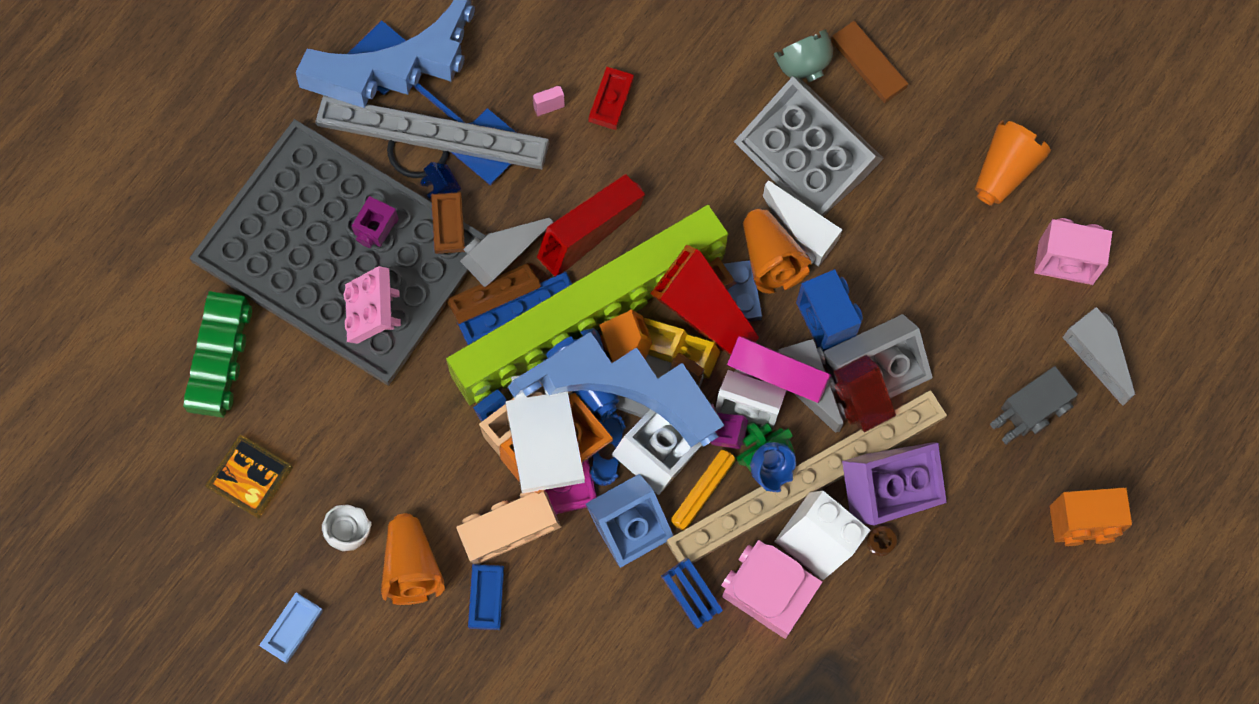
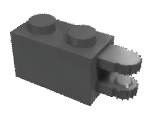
M1054 366L1008 398L1001 407L1004 413L993 420L990 425L993 429L1003 426L1008 420L1012 421L1016 428L1010 430L1002 438L1006 445L1020 435L1024 437L1031 431L1036 435L1050 424L1048 419L1056 414L1060 418L1074 407L1071 402L1078 394L1056 366Z

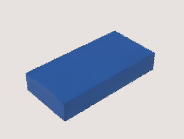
M472 564L469 629L500 630L504 566Z

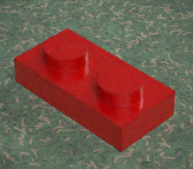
M606 67L588 117V122L613 130L617 129L634 81L633 74Z

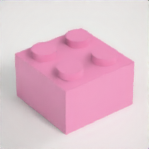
M1065 218L1052 219L1039 240L1034 273L1093 285L1108 265L1113 231L1104 230L1102 226L1095 224L1086 226L1074 224L1072 220Z

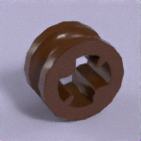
M885 526L874 528L867 538V547L876 556L890 554L897 543L894 531ZM880 534H884V539L889 541L890 544H886L884 549L879 548V543L874 542V537L877 539Z

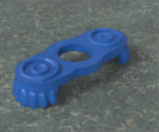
M612 413L601 418L599 422L612 436L613 441L610 444L616 449L622 440L625 425L621 416L613 415ZM596 452L592 455L594 459L592 470L590 471L591 478L598 485H610L618 477L616 472L619 461L615 457L610 460L603 459Z

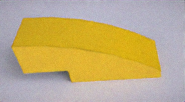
M644 318L652 340V345L647 355L672 363L677 354L681 353L704 368V378L709 379L720 354L714 342L687 335L684 329Z

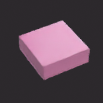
M556 86L533 95L534 109L537 116L565 107L564 93L561 86Z

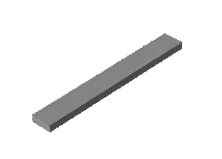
M327 96L322 97L315 121L319 127L541 170L543 169L549 146L547 138L369 104L362 108Z

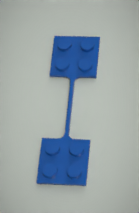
M381 20L347 54L376 52L399 45L406 40ZM419 83L416 86L412 85L452 120L465 123ZM377 85V91L383 96L390 90ZM488 108L475 121L468 123L515 132ZM451 152L490 186L511 165L510 163Z

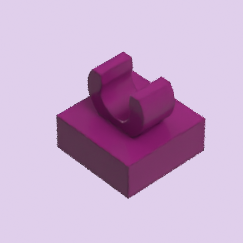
M716 412L724 426L715 431L719 437L710 443L715 446L741 449V446L744 445L743 439L747 435L748 419L741 415Z

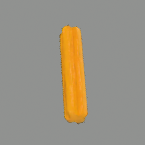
M721 450L671 518V522L677 528L685 530L691 524L734 464L735 457L731 453Z

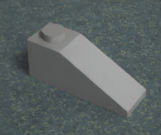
M550 218L490 233L481 241L476 237L463 249L467 255L460 262L486 287L545 231L547 226L552 224L553 221Z
M1096 307L1071 326L1062 338L1124 406L1135 395L1117 329L1114 327L1112 319L1106 313H1101Z

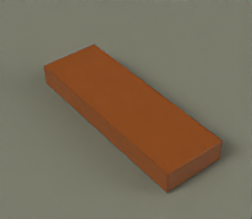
M855 21L832 35L831 42L884 104L907 88V81Z
M527 263L496 277L486 287L480 284L449 298L447 303L458 324H461L532 292L541 286L535 273Z

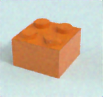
M1127 488L1063 492L1049 506L1054 541L1065 542V546L1082 545L1084 540H1096V544L1115 542V538L1122 536L1123 532L1132 526Z

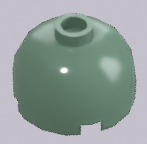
M826 29L819 32L821 38H818L817 34L811 35L782 49L783 56L780 51L773 54L784 74L789 78L792 76L799 79L806 78L808 82L824 76L822 70L830 64L833 58V46Z

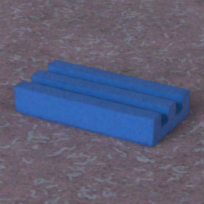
M685 558L661 575L695 628H700L705 621L711 620L712 616L723 611L688 558ZM686 568V570L688 571V573L690 574V576L702 592L703 596L711 606L709 610H707V608L701 601L700 597L698 596V594L696 593V591L694 590V588L682 572V569ZM675 574L700 610L702 615L699 617L696 616L671 578Z

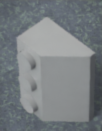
M903 314L823 351L829 374H831L834 385L852 416L933 378L920 330Z

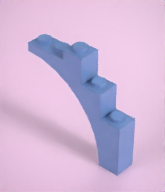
M453 0L450 7L440 18L419 35L399 45L376 52L335 54L307 48L296 70L299 88L365 108L369 98L373 99L375 96L377 85L408 95L412 85L416 86L418 84L421 72L452 82L455 73L460 72L464 64V55L461 54L460 45L464 36L463 28L466 22H471L475 7L472 5L471 0Z

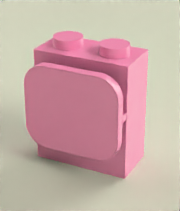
M758 540L754 547L748 544L739 558V561L743 564L737 573L731 570L721 585L725 588L722 597L786 639L819 589L822 581L805 571L797 561L774 546L766 545Z

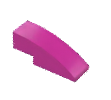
M740 336L727 365L817 403L820 402L831 377L829 373Z

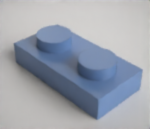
M750 260L724 264L737 283L727 291L748 322L761 320L762 314L758 290L754 283Z

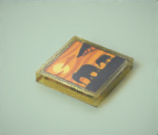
M240 434L205 486L207 489L259 519L293 467Z

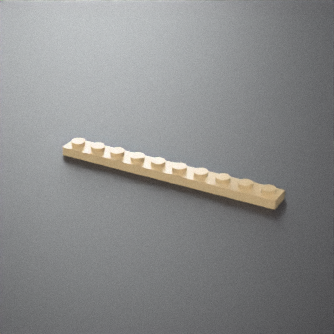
M930 390L796 466L793 471V481L784 483L781 486V492H770L759 487L669 538L666 543L678 563L685 558L694 563L801 502L807 497L809 492L820 491L844 477L842 461L869 453L891 450L944 420L947 414Z

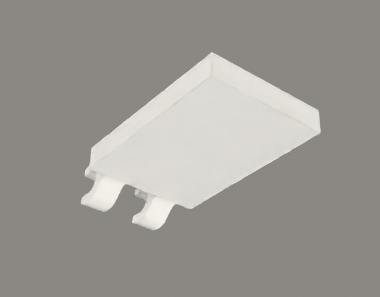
M519 376L511 377V380L513 381L514 379L518 378ZM544 388L545 395L526 397L524 393H521L514 400L506 401L522 494L585 483L568 392L549 396Z

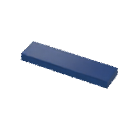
M564 272L541 282V287L458 324L467 345L572 285L567 272Z

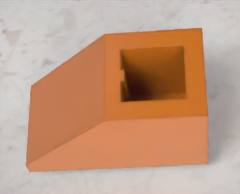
M629 310L600 324L603 334L600 336L604 349L610 354L611 363L635 348H638L644 359H646L652 345V340L643 315Z

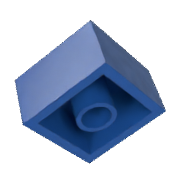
M835 269L803 282L796 301L817 347H821L822 351L855 337L863 320L860 308L856 303L852 304L848 296L849 287L843 277L839 278Z

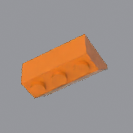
M574 392L569 396L581 462H584L612 442L613 438ZM511 437L500 445V459L520 482ZM539 490V491H534V492H536L537 494H540V493H541L542 491H544V490Z

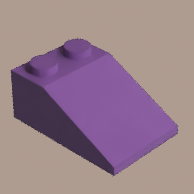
M937 442L869 453L842 461L849 511L863 524L877 525L947 503Z

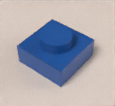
M497 389L474 406L473 409L482 422L505 405L506 399Z

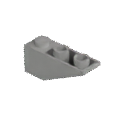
M813 339L778 349V352L824 371L825 357L821 347L816 348ZM830 377L819 403L795 394L835 433L840 432L846 417L841 403L836 404L834 399L835 385L832 377Z

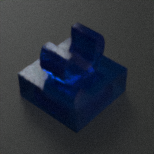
M431 162L424 168L427 176L421 180V185L428 187L432 184L434 186L433 191L427 195L429 198H431V194L457 193L461 189L448 165Z

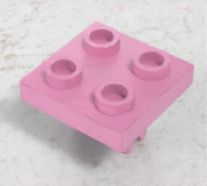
M378 266L345 284L344 300L346 301L345 329L347 331V342L358 344L384 330H393L394 326H401V319L391 317L390 301H393V297H400V292L390 288L389 268Z

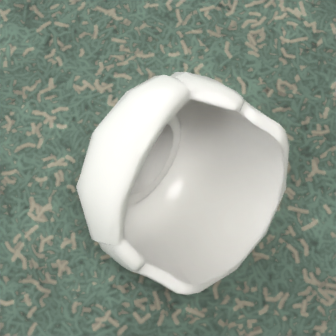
M348 504L332 508L326 513L322 524L324 538L330 546L340 551H352L363 545L371 530V521L368 520L365 511Z

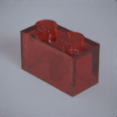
M867 355L834 371L838 382L834 384V387L840 399L845 401L847 407L844 408V412L851 425L856 424L865 433L896 416L880 368Z

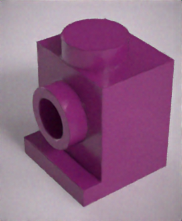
M369 196L351 227L354 235L357 236V242L368 248H371L373 244L381 247L394 224H397L399 219L395 208ZM374 225H378V228H377L376 231H374V230H372V229H370V228H371L372 226H374Z

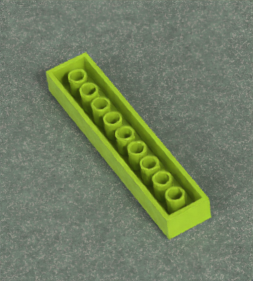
M706 205L446 358L452 379L469 406L475 402L477 404L497 389L501 387L504 389L508 388L512 382L511 377L520 376L542 363L544 359H548L546 356L547 352L570 336L574 340L583 337L581 331L587 329L598 330L600 329V324L629 310L636 312L646 306L647 300L653 297L650 293L686 245L698 249L708 263L717 257L722 260L724 258L723 255H725L728 232L710 206Z

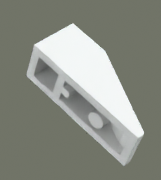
M768 180L764 187L763 197L772 213L806 252L811 262L819 267L839 241L842 229Z

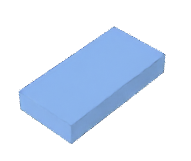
M296 592L259 646L287 664L322 614L323 609Z

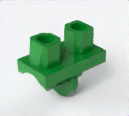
M752 422L747 425L749 435L743 439V444L746 447L754 442L756 444L735 458L739 465L746 466L751 472L750 462L759 447L769 442L786 444L794 452L789 440L793 435L789 428L785 430L778 428L764 437V435L772 431L770 425L766 423L758 428Z

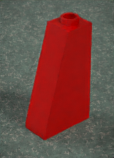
M624 174L547 226L537 259L554 277L564 273L640 209L646 194L638 183L632 181L627 174Z
M686 245L650 294L731 356L739 336L756 342L759 336L703 254L698 249Z

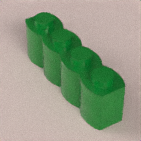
M208 292L203 320L198 333L197 346L192 360L190 378L184 396L183 407L188 413L224 418L226 410H231L234 394L230 392L232 382L237 381L240 372V364L236 363L239 352H243L245 349L246 335L242 333L245 323L249 324L252 317V306L249 305L245 296Z

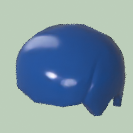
M769 442L755 451L750 462L751 474L763 489L770 492H781V486L784 483L793 481L796 458L795 453L786 444Z

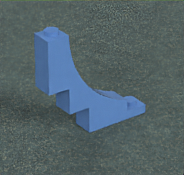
M591 332L514 379L508 386L514 398L521 393H524L527 397L541 388L542 385L549 396L563 392L584 390L613 393L629 398L648 407L669 422L690 447L699 442L703 447L719 437L715 431L724 426L683 363L660 378L656 377L638 348L633 349L611 363Z

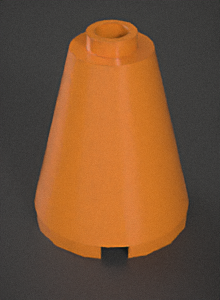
M1003 120L1000 121L975 186V190L978 192L977 198L991 206L993 203L1000 204L1049 156L1051 149L1044 141L1042 145H1039L1035 141L1037 135L1019 124L1008 121L1005 125Z
M755 209L749 212L743 221L753 279L757 289L762 293L771 294L776 293L774 288L783 286L784 290H787L800 283L810 272L808 266L809 264L812 265L809 256L768 210Z
M408 513L399 514L388 524L381 584L382 598L385 601L387 597L392 598V604L412 605L428 601L427 595L434 592L436 597H438L445 590L444 579L420 520Z

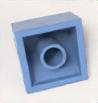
M640 474L586 503L596 528L620 568L673 537L654 490Z

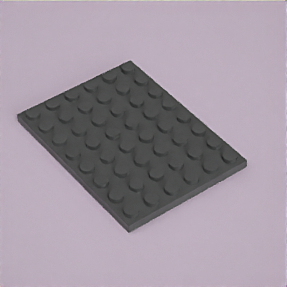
M295 119L189 258L195 265L388 386L444 309L448 299L453 296L470 272L460 262L467 255L466 252L435 254L432 202ZM369 196L395 208L399 219L397 224H394L381 247L374 244L371 248L363 246L356 241L357 236L354 235L351 227ZM464 223L465 247L476 237L480 241L486 237V235ZM374 225L370 229L376 231L378 225ZM378 266L389 268L390 288L400 292V297H393V301H390L391 317L401 319V326H394L393 330H384L358 344L347 342V331L345 329V284Z

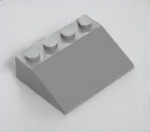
M794 76L789 79L734 141L782 190L821 216L828 213L858 186L884 159L802 79Z

